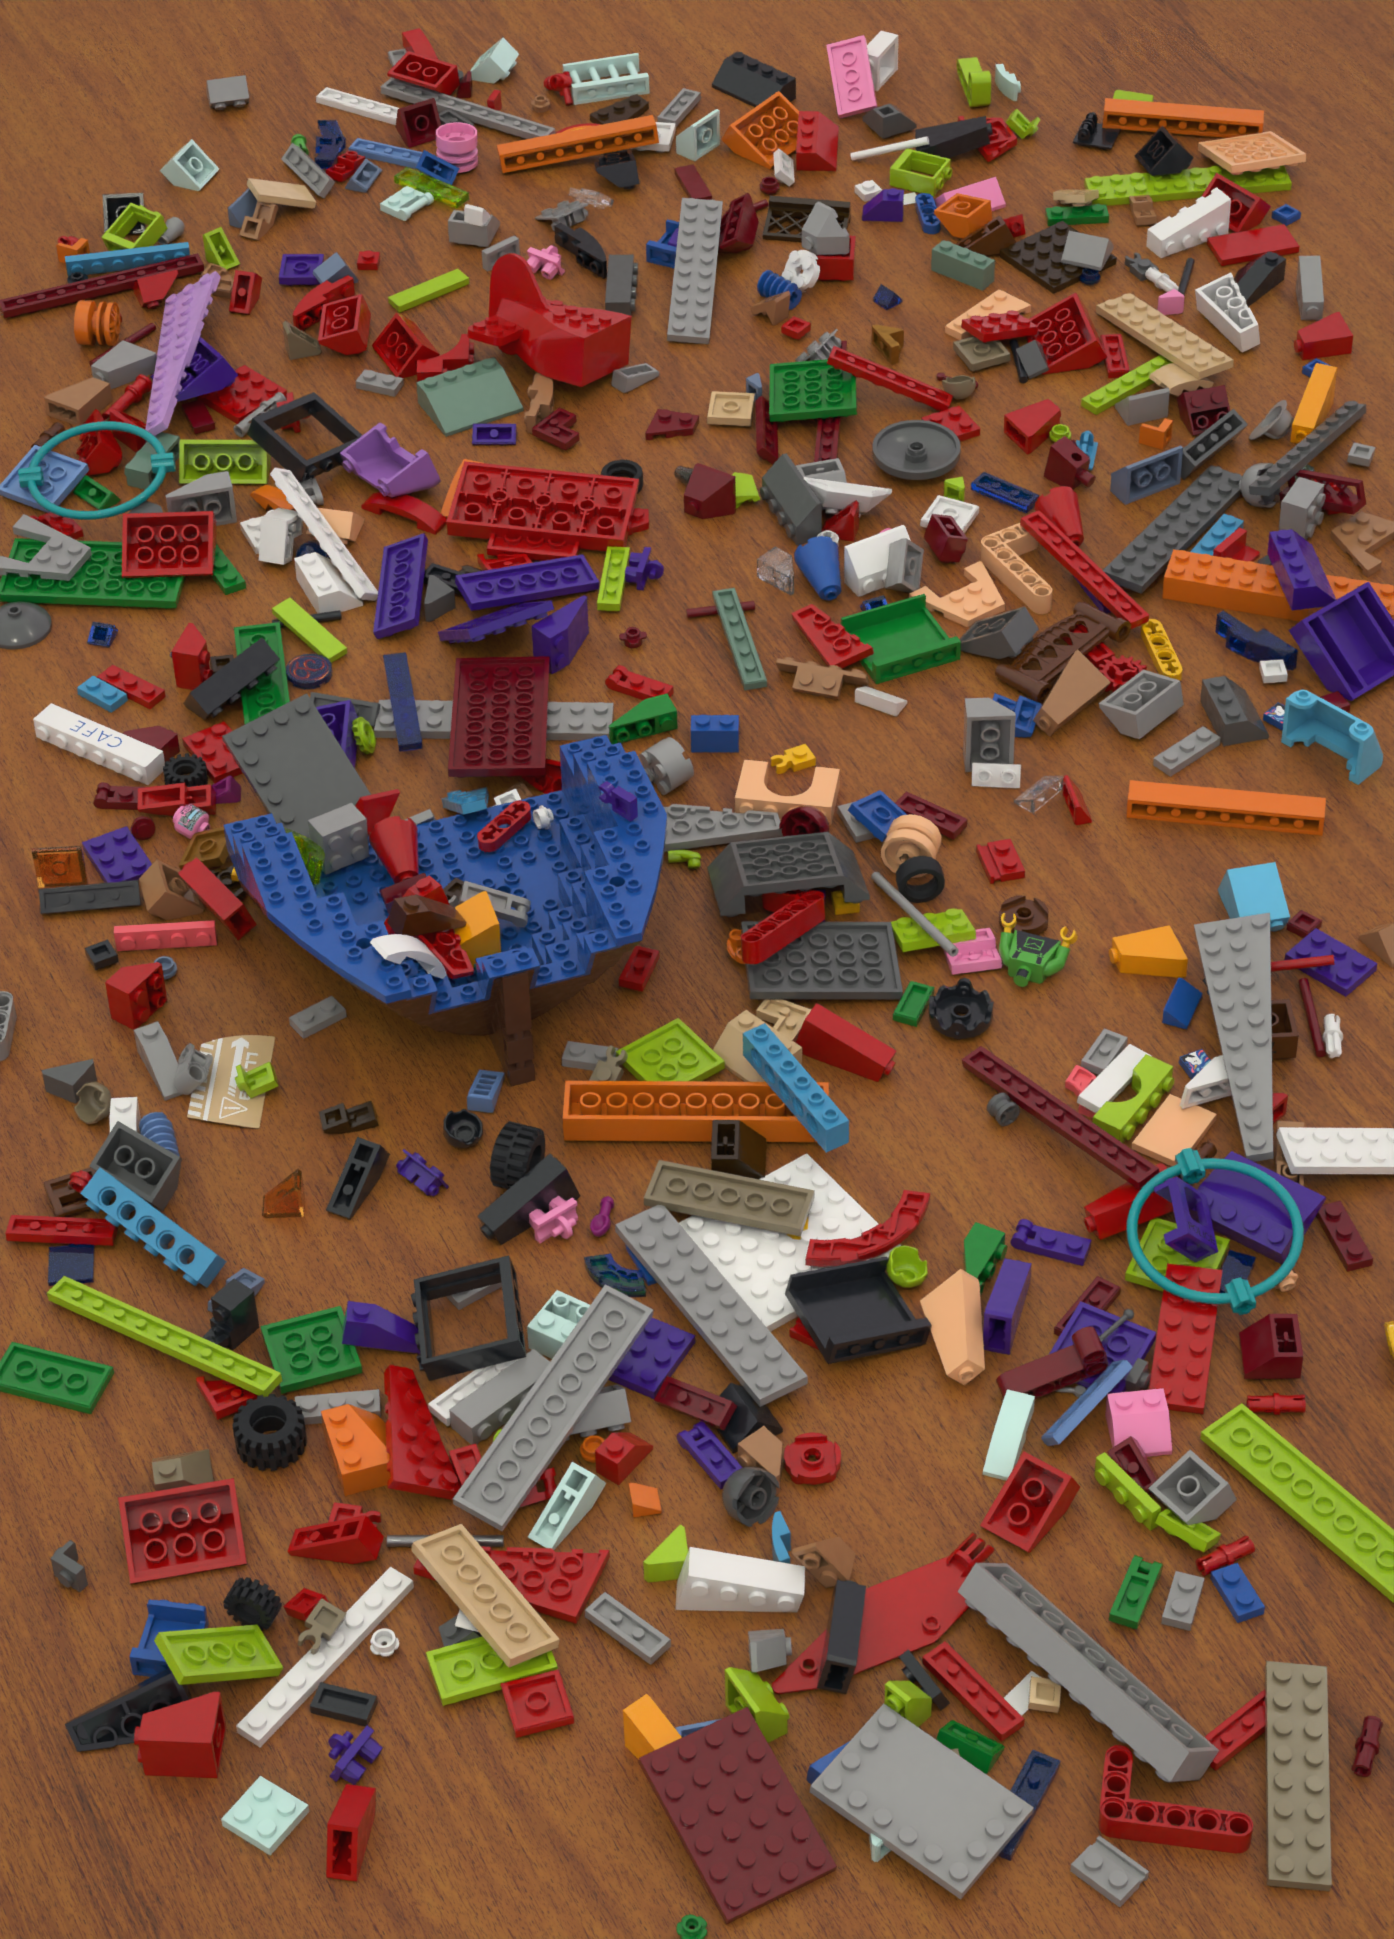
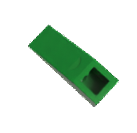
M663 694L644 699L609 725L610 743H623L678 729L677 710L669 695Z
M975 1222L964 1239L963 1262L964 1271L978 1279L981 1296L987 1278L991 1279L993 1277L996 1264L999 1260L1002 1261L1004 1259L1008 1246L1005 1245L1004 1232Z

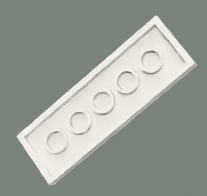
M1279 1127L1276 1136L1291 1174H1394V1128Z

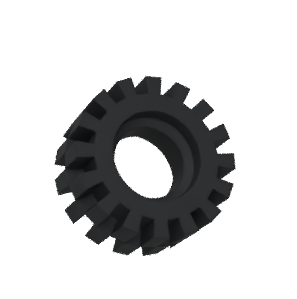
M185 753V757H181V754H179L177 759L171 757L170 762L166 761L165 766H163L165 785L185 783L187 787L208 784L206 763L203 761V758H197L195 754L189 757V753Z
M246 1577L245 1580L239 1578L238 1581L234 1582L223 1603L225 1604L223 1606L224 1609H228L227 1614L229 1616H234L233 1620L235 1622L241 1621L242 1626L258 1624L261 1631H263L264 1628L267 1630L272 1625L281 1609L282 1603L280 1602V1597L275 1596L276 1592L273 1589L268 1590L269 1586L267 1584L261 1585L259 1580L255 1579L252 1582L251 1578Z

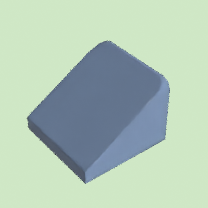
M759 373L746 378V393H755V400L762 395Z

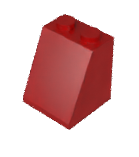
M208 1693L142 1715L140 1727L136 1726L134 1744L139 1745L138 1762L143 1764L145 1775L218 1778L227 1728L221 1693Z

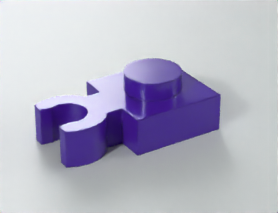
M607 781L599 786V789L604 792L599 796V799L606 804H612L614 812L630 822L638 817L637 797L631 792L624 790L620 786L615 788Z

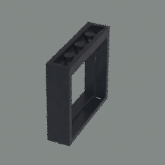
M315 392L252 418L247 433L286 470H290L300 483L310 478L313 479L324 472H329L335 467L342 466L343 459L340 452L363 436ZM312 415L343 444L306 460L274 431Z
M509 1255L414 1279L415 1293L411 1294V1298L417 1312H413V1320L419 1332L415 1334V1341L421 1353L417 1355L420 1371H425L429 1381L526 1357L517 1272ZM501 1283L508 1338L435 1356L430 1300Z

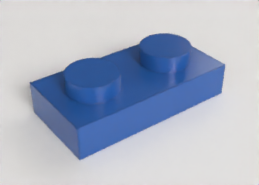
M1238 1563L1211 1572L1210 1579L1237 1623L1264 1614V1604Z

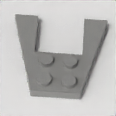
M23 514L12 527L13 533L46 542V544L29 563L0 556V575L6 576L7 572L19 573L20 577H29L31 574L40 575L41 579L69 581L92 555L91 547Z

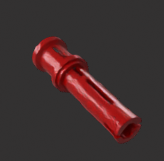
M138 375L135 382L125 388L124 394L111 407L124 412L132 403L139 402L145 392L152 390L151 380L145 375ZM110 408L102 413L104 420L110 416Z

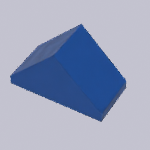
M423 150L415 167L427 178L450 187L460 169L426 150Z

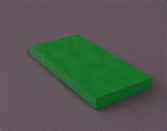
M11 1342L0 1361V1391L92 1414L114 1375V1369L112 1366Z

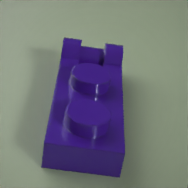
M1027 1219L1019 1220L1016 1227L1017 1232L1013 1234L1010 1241L1011 1245L1016 1249L1084 1266L1091 1248V1239L1036 1226Z
M703 1421L693 1425V1429L688 1432L683 1430L676 1435L680 1446L683 1449H687L720 1489H723L728 1477L734 1471L743 1468Z

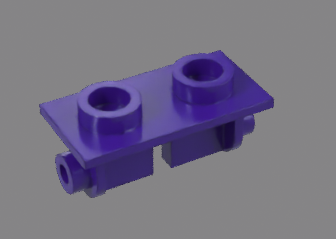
M405 1149L402 1150L407 1157L396 1164L400 1175L411 1183L420 1176L414 1185L427 1196L437 1195L441 1185L447 1189L449 1188L443 1181L445 1175L435 1166L428 1168L425 1165L427 1161L418 1153L414 1152L411 1155Z

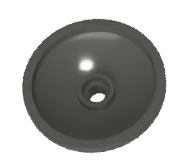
M12 602L0 606V648L11 650L27 648L41 642L50 633L52 628L51 617L41 606L30 602Z

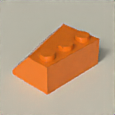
M350 1404L321 1411L324 1435L344 1496L386 1486L387 1481L390 1479V1472L387 1471L390 1454L386 1452V1423L379 1415Z

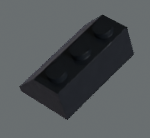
M1163 126L1158 129L1135 155L1152 176L1181 173L1182 170L1190 166L1194 158Z

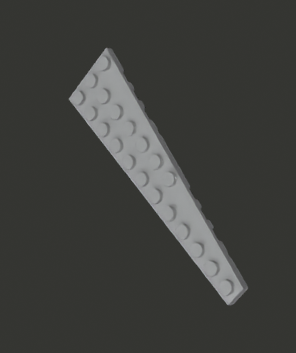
M1270 913L1195 924L1194 932L1245 1157L1253 1162L1274 1159Z

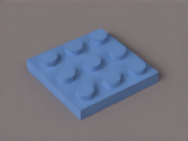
M34 445L0 484V495L49 513V511L35 501L28 487L22 488L19 483L18 469L28 468L32 458L41 448ZM49 451L38 466H41L43 470L44 486L37 487L48 501L59 506L89 471L88 464L54 451Z

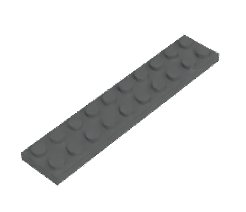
M1210 465L1103 571L1116 584L1142 594L1167 569L1173 549L1186 550L1242 494L1239 489V482L1242 476L1226 471L1221 467Z

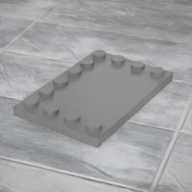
M884 1703L810 1786L811 1794L870 1836L872 1833L881 1839L884 1846L960 1900L1029 1819L1034 1809L1030 1804Z

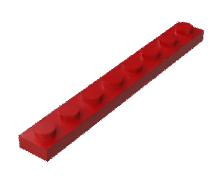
M1038 510L1021 518L1020 525L1117 618L1130 622L1131 629L1149 621V614L1042 512Z

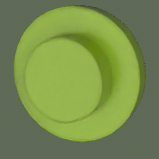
M1063 424L1054 425L1049 433L1050 439L1054 442H1057L1063 436H1066L1069 440L1071 439L1069 427Z

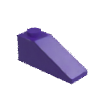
M347 1302L342 1344L421 1354L415 1341V1334L419 1333L415 1324L376 1304Z

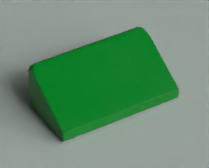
M87 475L83 477L73 491L75 495L98 510L110 508L121 500L113 492Z
M951 1720L939 1729L936 1738L937 1741L950 1750L958 1749L960 1757L985 1774L992 1769L1005 1748L1003 1744L954 1720Z

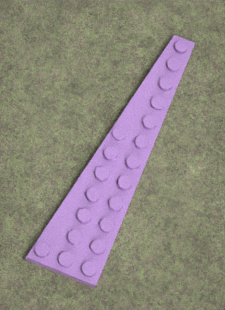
M216 271L203 275L195 284H188L180 293L172 294L166 299L145 428L154 436L166 430L169 426L174 407L177 403L175 396L182 389L180 381L184 380L187 375L184 370L190 366L204 326L202 320L209 312L206 307L212 303L211 293L216 292L221 278Z

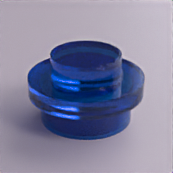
M1090 268L1083 269L1080 281L1087 285L1098 283L1100 281L1099 271Z

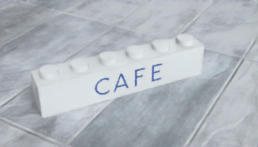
M52 703L33 719L37 738L91 760L98 765L114 770L117 773H121L135 781L149 785L163 772L165 760L162 750Z

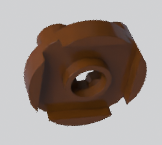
M1019 895L1011 897L1002 903L1001 910L999 911V924L1003 930L1004 927L1001 922L1003 913H1005L1004 921L1006 923H1011L1014 919L1013 915L1015 914L1017 924L1011 930V933L1018 930L1037 935L1047 930L1049 910L1040 899L1034 898V901L1026 899V896Z

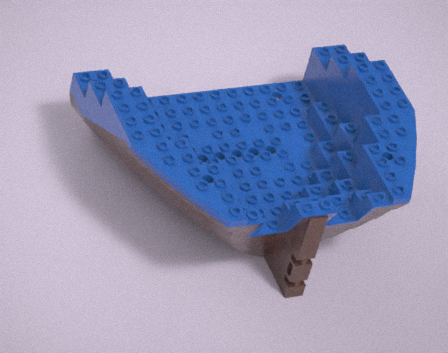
M607 735L560 745L562 790L522 799L521 801H526L530 804V821L493 852H484L479 849L477 834L513 802L416 825L418 829L419 874L425 873L426 876L430 875L441 884L443 889L456 877L462 881H468L520 896L531 902L530 911L526 913L528 915L527 925L524 927H517L511 921L497 918L500 926L501 952L476 958L477 975L474 971L473 975L456 979L447 977V974L444 979L435 977L431 973L428 974L416 959L407 956L401 964L385 960L370 943L373 938L389 935L384 922L390 914L387 912L380 890L395 883L370 845L369 837V857L325 874L311 859L310 850L299 852L292 832L286 833L282 823L276 824L272 813L223 826L226 847L241 887L269 920L322 964L400 1016L420 1026L426 1025L438 1032L447 1031L454 1034L476 1036L489 1035L508 1082L512 1087L536 1080L535 1066L532 1061L534 1059L533 1037L530 1029H532L531 1020L545 1014L561 1002L570 1000L587 984L594 983L608 968L614 967L624 952L631 951L642 941L656 897L664 858L667 813L636 752L626 753L621 743L611 744ZM607 781L615 788L620 786L624 790L631 792L637 797L638 817L630 822L614 812L612 804H606L599 799V796L604 793L599 789V786ZM541 805L550 809L553 813L554 822L551 823L549 829H538L535 825L533 811L539 809ZM503 824L500 825L499 828H507L510 825Z

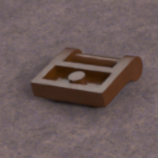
M91 1167L82 1170L89 1173L92 1177L96 1173ZM71 1174L43 1182L55 1217H67L91 1209L85 1204L88 1199L62 1207L61 1204L84 1197L70 1187Z

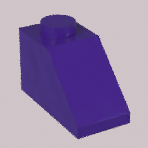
M896 188L883 189L863 206L862 221L903 222L904 190Z

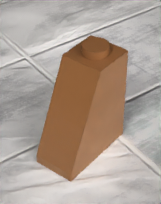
M92 377L48 394L44 397L48 416L79 426L83 425L95 408L100 412L111 403L112 395L110 383Z

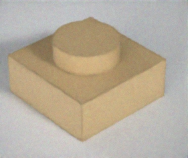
M1031 1676L1028 1709L1058 1713L1061 1685L1047 1678Z

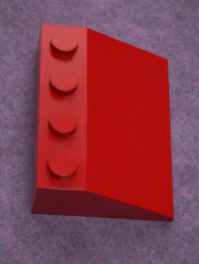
M1076 292L1030 318V321L1038 326L1037 335L1026 336L1028 343L1033 340L1041 343L1049 368L1042 375L1090 368L1107 358L1088 311Z
M214 512L123 514L122 578L213 575L217 528Z
M234 1478L118 1497L130 1584L247 1565Z

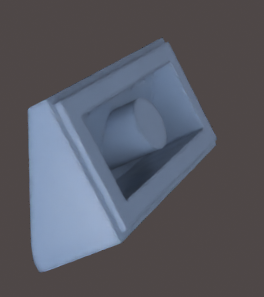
M365 159L351 177L345 189L366 193L382 169L368 159Z
M249 188L227 208L230 226L242 228L245 216L253 217L257 199Z

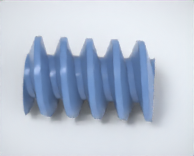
M153 1112L145 1115L139 1122L140 1134L180 1157L172 1122L167 1119L163 1112Z

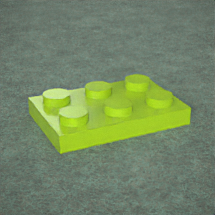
M948 909L942 913L923 914L952 943L976 939V930L962 909ZM902 917L897 921L891 922L893 936L903 952L940 946L912 918Z

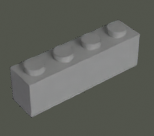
M532 1349L526 1354V1357L518 1359L449 1409L451 1428L471 1445L478 1444L480 1441L487 1439L495 1430L508 1422L550 1361L538 1351Z

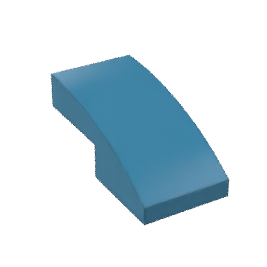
M778 1511L774 1513L772 1522L773 1561L790 1564L788 1551H791V1532L781 1512Z

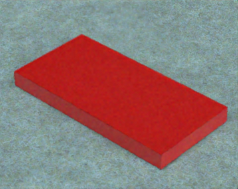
M1285 224L1207 238V245L1221 266L1249 262L1268 251L1279 256L1299 252L1300 247Z

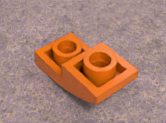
M265 484L250 494L265 510L270 507L274 510L277 508L295 510L293 505L286 500L282 490Z

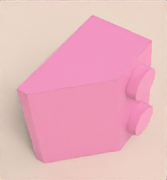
M1164 1389L1107 1394L1105 1416L1112 1447L1132 1436L1138 1441L1147 1457L1172 1454L1169 1410Z

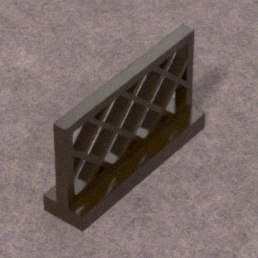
M770 196L763 239L802 242L801 226L805 224L817 202L833 208L838 215L836 220L842 222L839 225L842 229L846 228L847 230L848 223L851 220V202ZM773 217H781V218L778 219V220H775ZM786 221L792 224L786 228L781 225ZM775 227L780 230L777 233L769 232V230ZM794 229H797L800 233L795 235L790 234L789 232L793 231Z

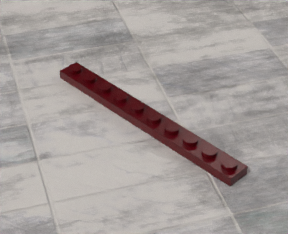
M198 253L1 299L0 310L4 318L16 317L20 314L33 313L41 309L55 308L58 305L76 303L79 300L133 289L137 279L173 270L178 271L176 278L194 275L204 271V264Z
M841 341L840 348L845 351L848 349L847 341ZM841 416L825 419L818 418L814 462L838 458Z
M978 1047L962 1059L965 1069L998 1092L1006 1093L1011 1101L1137 1189L1141 1190L1151 1178L1160 1173L1158 1167L984 1047Z

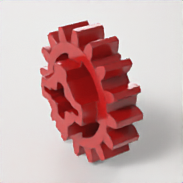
M1121 655L1120 659L1112 656L1111 661L1105 659L1103 664H1099L1098 669L1111 682L1105 692L1110 690L1116 691L1143 669L1147 670V666L1141 665V660L1133 661L1132 656L1125 658L1124 655Z

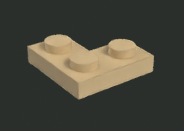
M1058 190L1053 192V200H1060L1061 204L1073 203V206H1085V204H1090L1092 200L1099 198V190Z
M764 999L756 1010V1017L775 1024L773 1026L774 1029L795 1042L802 1024L811 1009L783 999Z

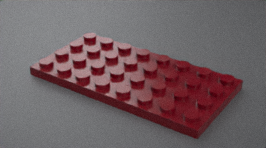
M549 656L456 658L448 777H535L545 775L550 673Z

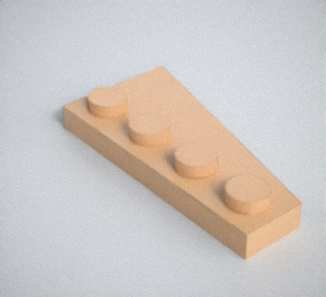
M997 290L945 326V333L958 340L969 338L973 335L961 328L962 319H968L975 315L981 317L989 316L990 313L1003 314L1009 310L1027 314L1031 312V305L1005 291Z

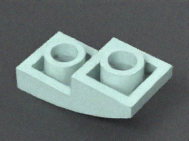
M995 64V83L1006 97L1012 101H1017L1018 93L1021 92L1020 81H1017L1014 73L1009 74L1008 71H1005L1003 64Z

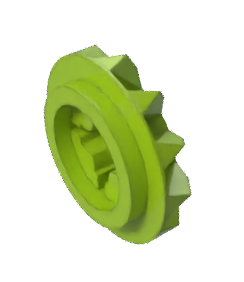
M358 717L352 722L353 737L360 751L367 755L374 752L376 738L370 723L363 717Z

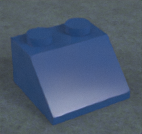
M691 715V752H739V715Z

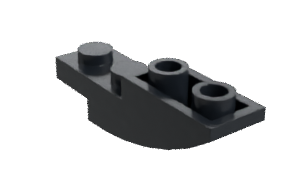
M561 222L554 225L555 243L575 254L578 264L603 279L607 278L606 256L599 242L581 227L573 230Z

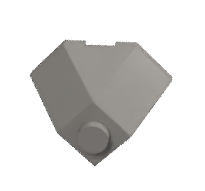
M821 202L815 204L802 228L803 248L816 255L849 253V233L846 228L842 229L836 220L838 215L833 208Z

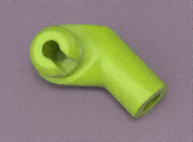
M689 850L668 851V863L688 862L690 869H697L701 866L700 860L702 858L697 852Z

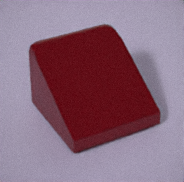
M467 71L458 86L456 98L471 97L473 88L471 71Z

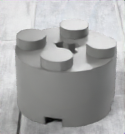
M671 737L659 741L639 754V758L650 781L657 785L662 795L671 792L694 775L690 758L685 760L682 755L685 750Z

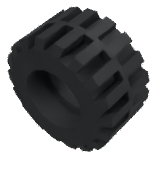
M511 1121L504 1125L495 1141L490 1161V1177L493 1186L509 1189L544 1159L545 1136L542 1129Z
M269 1394V1397L260 1395L257 1396L256 1400L250 1399L246 1401V1406L241 1405L238 1409V1414L234 1415L233 1432L237 1454L240 1455V1459L243 1462L248 1463L249 1467L254 1468L258 1466V1470L265 1471L266 1468L275 1471L277 1467H288L289 1462L295 1463L298 1460V1455L304 1453V1446L307 1445L304 1415L302 1414V1409L300 1406H296L294 1400L287 1401V1397L283 1395L280 1397H276L275 1394ZM267 1431H277L272 1434H262Z

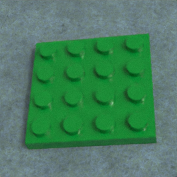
M828 359L770 364V422L857 415L856 377L851 373L835 369L831 365L826 364Z

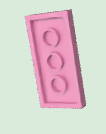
M862 35L826 45L839 118L877 108L865 36Z

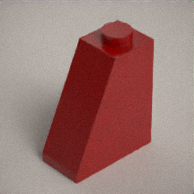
M1335 312L1298 330L1297 340H1294V349L1300 355L1302 361L1351 354L1353 334L1340 312Z
M1046 399L1004 415V433L1027 455L1031 454L1049 437L1052 427L1060 424V408L1051 400Z
M345 1785L327 1823V1878L357 1882L375 1818L376 1788Z

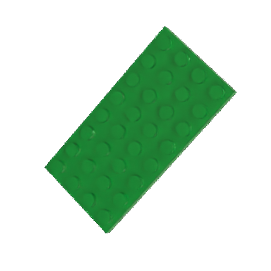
M15 538L8 558L29 563L46 542ZM79 541L91 547L92 555L69 581L41 579V576L31 574L29 577H20L19 573L7 572L6 576L2 575L0 581V602L169 609L177 608L186 576L122 578V542Z

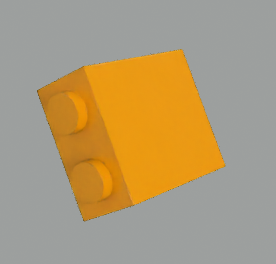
M487 891L480 892L456 906L455 909L467 923L465 927L454 928V932L459 934L461 938L460 946L466 951L474 968L476 958L501 952L499 922Z

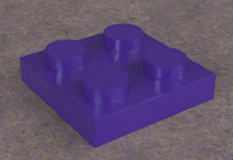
M283 254L279 272V284L289 286L295 284H307L310 286L320 284L313 275V270L324 262V254Z

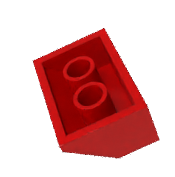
M408 51L387 73L389 77L449 96L460 85L457 65Z
M799 111L796 171H836L839 126L819 111Z
M1218 173L1215 174L1202 194L1206 198L1217 187L1231 198L1229 229L1236 233L1248 231L1259 225L1271 208L1260 197Z
M362 294L323 304L318 336L320 345L344 355L360 354L367 350L371 312Z
M397 312L372 344V347L394 375L403 379L417 375V360L430 359L440 355L418 326Z

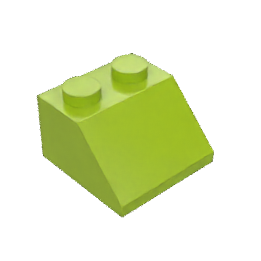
M733 1667L725 1669V1702L731 1714L748 1707L767 1743L787 1734V1720L790 1718L788 1710L783 1703L777 1702L770 1684L767 1681L763 1682L757 1672Z

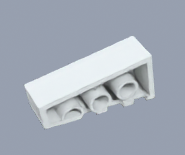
M1216 187L1211 191V195L1206 198L1203 196L1198 198L1196 204L1189 208L1183 207L1176 216L1172 218L1168 216L1150 227L1147 231L1146 247L1159 258H1163L1205 243L1209 237L1228 234L1231 198Z
M1232 273L1195 290L1197 310L1242 353L1260 344L1258 323L1251 309L1248 308L1244 296L1241 295L1239 286L1235 283Z
M690 1547L677 1580L675 1610L798 1612L804 1597L805 1567Z

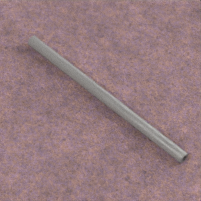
M874 872L871 875V879L950 956L954 957L958 954V948L879 872Z

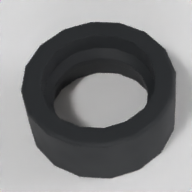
M623 459L614 460L602 468L601 475L639 479L637 494L642 490L643 471L636 462Z
M917 856L903 862L896 871L898 890L909 902L923 903L933 900L941 894L945 887L942 867L932 857ZM926 873L934 876L923 885L907 884L910 878L918 874Z

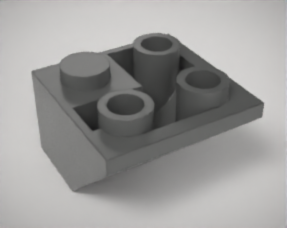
M892 104L874 108L862 117V120L882 139L917 128L915 122L897 106Z

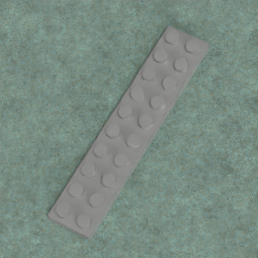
M682 198L667 341L709 344L723 201Z
M379 700L381 705L375 722V738L450 739L453 701ZM548 702L547 740L582 741L607 735L609 739V725L613 723L614 703Z
M656 1205L615 1224V1230L619 1237L759 1407L808 1384V1376L665 1206Z
M605 1284L454 1496L453 1504L503 1531L653 1316V1309Z

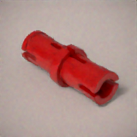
M1272 1393V1395L1266 1396L1247 1395L1246 1406L1253 1413H1273V1415H1280V1413L1286 1412L1305 1413L1306 1401L1304 1400V1394L1279 1395V1393Z
M1245 1535L1230 1544L1219 1545L1216 1548L1217 1550L1196 1559L1195 1563L1198 1571L1202 1572L1201 1575L1207 1576L1212 1571L1232 1565L1238 1559L1254 1553L1255 1547L1252 1540Z

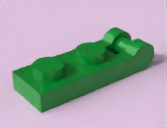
M1134 1555L1109 1613V1621L1137 1630L1156 1583L1161 1576L1163 1564L1156 1561L1152 1564L1143 1561V1557Z

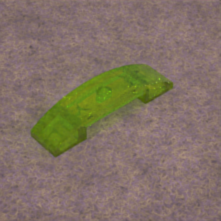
M284 828L286 833L292 832L311 882L319 884L325 860L323 849L306 836Z

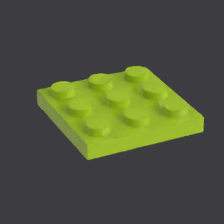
M679 1018L616 1051V1057L620 1055L622 1049L627 1052V1060L622 1065L639 1081H703L725 1069V1061Z
M1160 1218L1150 1220L1140 1241V1246L1148 1261L1163 1276L1166 1275L1167 1263L1219 1270L1228 1251L1230 1239L1215 1235L1218 1252L1195 1263L1165 1244L1164 1234L1176 1229V1223ZM1133 1257L1125 1273V1280L1163 1292V1288L1146 1276Z

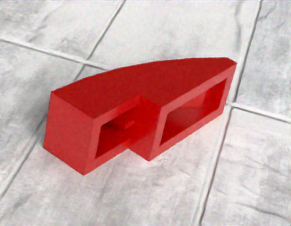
M420 28L402 32L403 47L407 52L411 51L438 60L430 42Z
M185 783L138 788L139 812L174 816L179 807L192 804L205 811L208 815L216 814V792L211 784L187 787Z

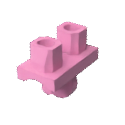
M551 245L547 249L543 248L541 251L530 247L527 250L529 256L527 262L533 273L542 268V276L549 280L556 274L561 276L564 274L565 270L561 268V255L558 254L557 247Z
M557 1196L549 1203V1212L546 1214L540 1209L532 1211L529 1214V1223L534 1229L535 1239L542 1243L552 1236L561 1235L564 1239L570 1238L573 1235L571 1227L576 1225V1221H578L576 1213L577 1201L573 1198L566 1201Z

